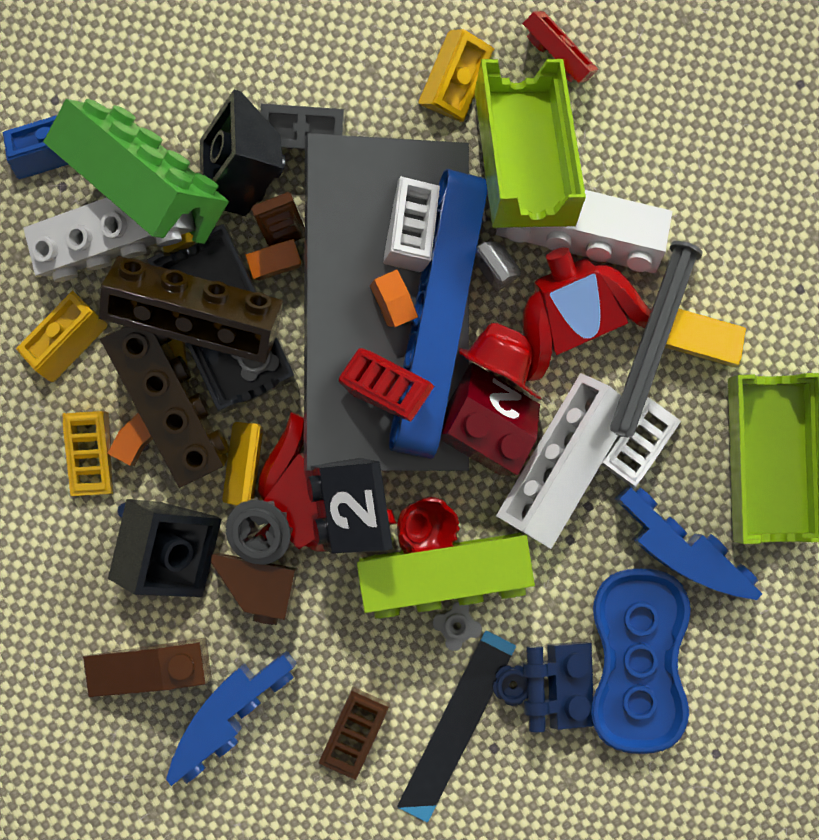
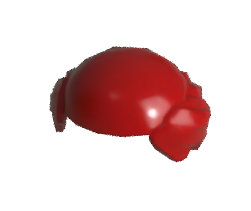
M429 496L408 504L401 511L397 521L398 542L403 553L408 554L453 547V543L457 540V533L460 530L458 516L445 501L436 497Z

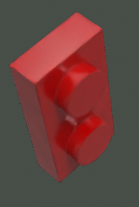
M534 11L522 23L529 31L527 34L528 40L539 51L544 53L547 50L555 59H563L566 79L569 82L574 80L578 84L586 82L599 70L544 11Z

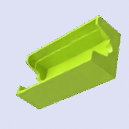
M481 59L474 92L492 228L576 226L586 194L563 59H547L534 78H525L520 83H513L510 81V78H501L498 59Z
M819 373L789 376H756L751 374L736 375L728 378L733 542L740 544L819 542Z
M521 532L453 543V547L404 554L403 551L361 557L357 561L364 613L374 612L375 619L400 615L401 607L416 605L417 612L441 609V601L457 599L459 605L484 602L483 594L498 592L501 599L525 596V588L535 586L527 535H522Z

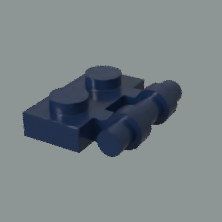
M592 643L547 644L548 661L543 660V646H527V663H523V677H527L528 701H524V715L529 716V732L539 733L546 731L545 715H550V728L556 730L594 726L591 715L593 702ZM544 677H548L549 699H545Z

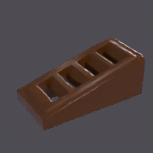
M286 192L256 204L251 208L268 246L292 239L295 242L305 238V227L291 193Z
M352 686L319 760V764L356 780L388 712L390 703ZM356 705L376 714L374 720L371 721L351 712L353 706ZM347 719L369 729L367 735L346 727ZM340 734L362 743L361 749H355L338 741ZM333 750H339L356 758L354 765L352 766L331 756Z

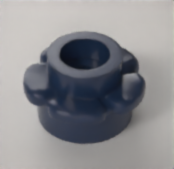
M507 665L500 668L496 673L497 680L493 683V691L496 697L505 700L504 702L510 706L522 704L525 699H528L527 677H523V666L516 665L511 667ZM511 681L517 682L515 689L509 687Z

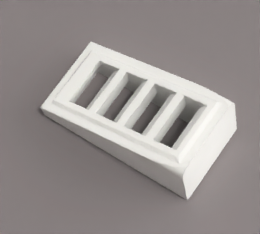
M400 176L386 240L384 264L422 272L430 263L440 186ZM406 196L427 200L426 205L406 201ZM404 213H409L424 218L423 221L405 217ZM402 230L419 233L420 238L403 234Z
M647 397L637 427L641 426L657 438L656 441L651 444L636 432L631 438L618 436L601 465L631 487H636L681 420ZM648 412L667 425L663 431L644 419ZM629 439H632L648 451L644 457L626 445ZM620 452L638 464L634 470L617 458Z

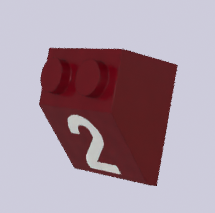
M470 363L446 407L440 440L500 476H518L537 440L540 404L475 363Z

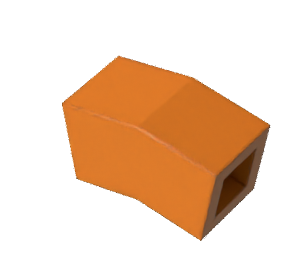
M294 239L246 254L252 277L258 281L298 269L301 266V260Z
M398 269L373 280L370 288L378 302L387 326L397 327L418 317L409 291Z
M139 413L119 430L107 453L130 466H135L144 447L153 440Z

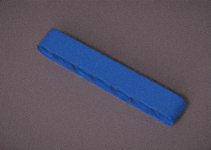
M451 169L444 170L438 185L440 190L432 257L430 263L421 272L415 302L418 317L413 319L411 323L403 364L404 369L431 382L435 387L411 422L393 415L389 437V448L391 451L428 459L434 458L439 447L488 191L485 178ZM408 386V388L398 401L399 404H401V402L403 401V399L405 398V396L407 395L412 386Z

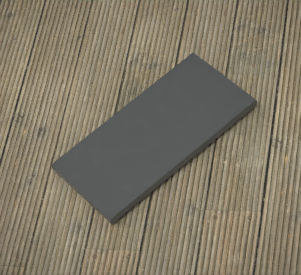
M307 133L305 136L304 471H311V466L355 458L380 461L381 471H469V457L440 440L437 452L432 459L391 451L389 448V437L394 414L354 397L339 383L340 375L359 348L371 351L403 368L412 320L397 327L387 326L378 302L370 288L374 279L398 269L415 307L421 272L383 263L398 179L402 176L439 185L445 169L469 174V143ZM406 196V201L426 205L427 200ZM404 213L405 217L423 221L424 217ZM402 230L403 234L420 238L419 233ZM469 291L458 349L469 350ZM458 349L447 405L469 366V359L461 355Z

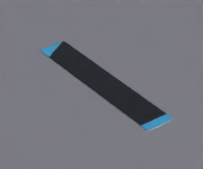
M489 631L484 632L397 805L399 809L425 822L429 821L494 692L493 683L497 680L496 673L500 668L507 666L516 645Z

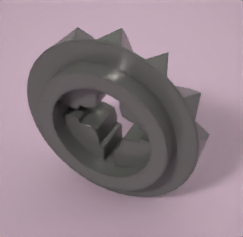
M256 497L252 500L241 502L232 510L227 519V540L233 551L247 562L253 564L272 563L281 558L291 545L290 539L293 528L289 526L287 521V512H281L275 506L274 501L266 502L258 500ZM253 521L258 525L270 523L271 526L265 534L267 539L262 535L248 538L255 527Z

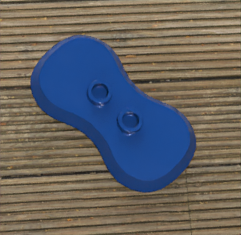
M627 569L619 571L603 581L594 599L593 615L604 649V668L593 697L592 721L600 739L606 745L622 752L649 754L664 751L680 740L688 723L689 706L679 677L678 654L690 620V601L683 585L674 576L666 572L654 569Z

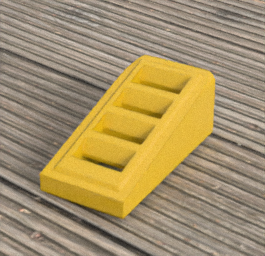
M109 412L62 413L70 496L113 494L111 456L107 454L111 447ZM96 425V433L78 434L77 426ZM97 441L98 449L78 450V442ZM99 458L100 466L79 467V459ZM101 474L102 482L80 484V475Z

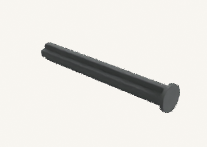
M673 241L670 245L672 255L610 425V430L618 436L631 438L635 434L695 261L702 257V250L691 243Z

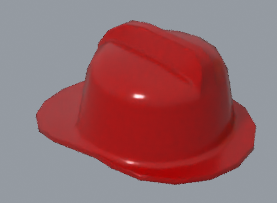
M491 323L479 335L469 350L458 349V352L465 358L507 377L534 397L542 400L537 393L525 385L533 354L527 338L518 331L499 323Z

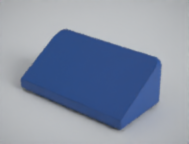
M57 115L2 132L7 162L16 178L24 179L69 165L43 143Z

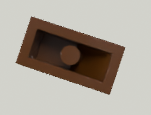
M219 552L212 554V565L243 612L254 614L253 621L277 625L278 619L285 620L288 617L298 568L274 563L253 564L239 556Z

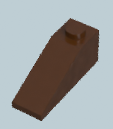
M206 637L83 656L88 697L205 685L212 679Z

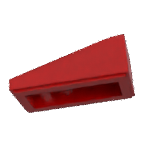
M359 348L339 377V383L354 397L410 422L435 387L424 378L364 348ZM408 386H412L407 395L405 396V398L403 399V401L401 402V404H399L398 401L400 400Z

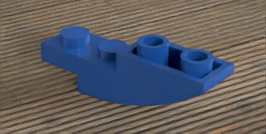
M625 487L614 498L643 527L632 540L668 569L702 586L736 597L758 600L762 595L754 586L758 582L756 576L741 563L735 567L725 557L729 552L728 549L715 536L710 534L706 538L702 534L695 533L686 542L683 538L687 535V532L673 518L668 517L664 520L653 509L658 504L642 488L635 492L631 487Z
M287 650L255 676L247 665L243 663L205 701L187 727L172 758L166 778L171 786L181 778L186 784L194 779L206 768L202 761L214 752L220 758L238 743L235 735L242 728L233 715L237 713L241 719L261 704L257 698L269 687L275 693L294 678L290 670L297 663Z

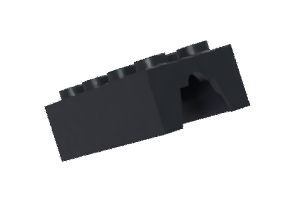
M224 224L212 230L205 244L196 243L192 247L181 249L175 253L161 252L147 259L151 265L169 270H179L195 277L219 281L229 286L257 292L232 236ZM278 334L271 348L272 354L276 355L280 361L278 368L275 371L266 370L258 374L257 379L254 381H247L241 376L242 367L231 354L186 343L217 410L222 413L233 410L298 379Z

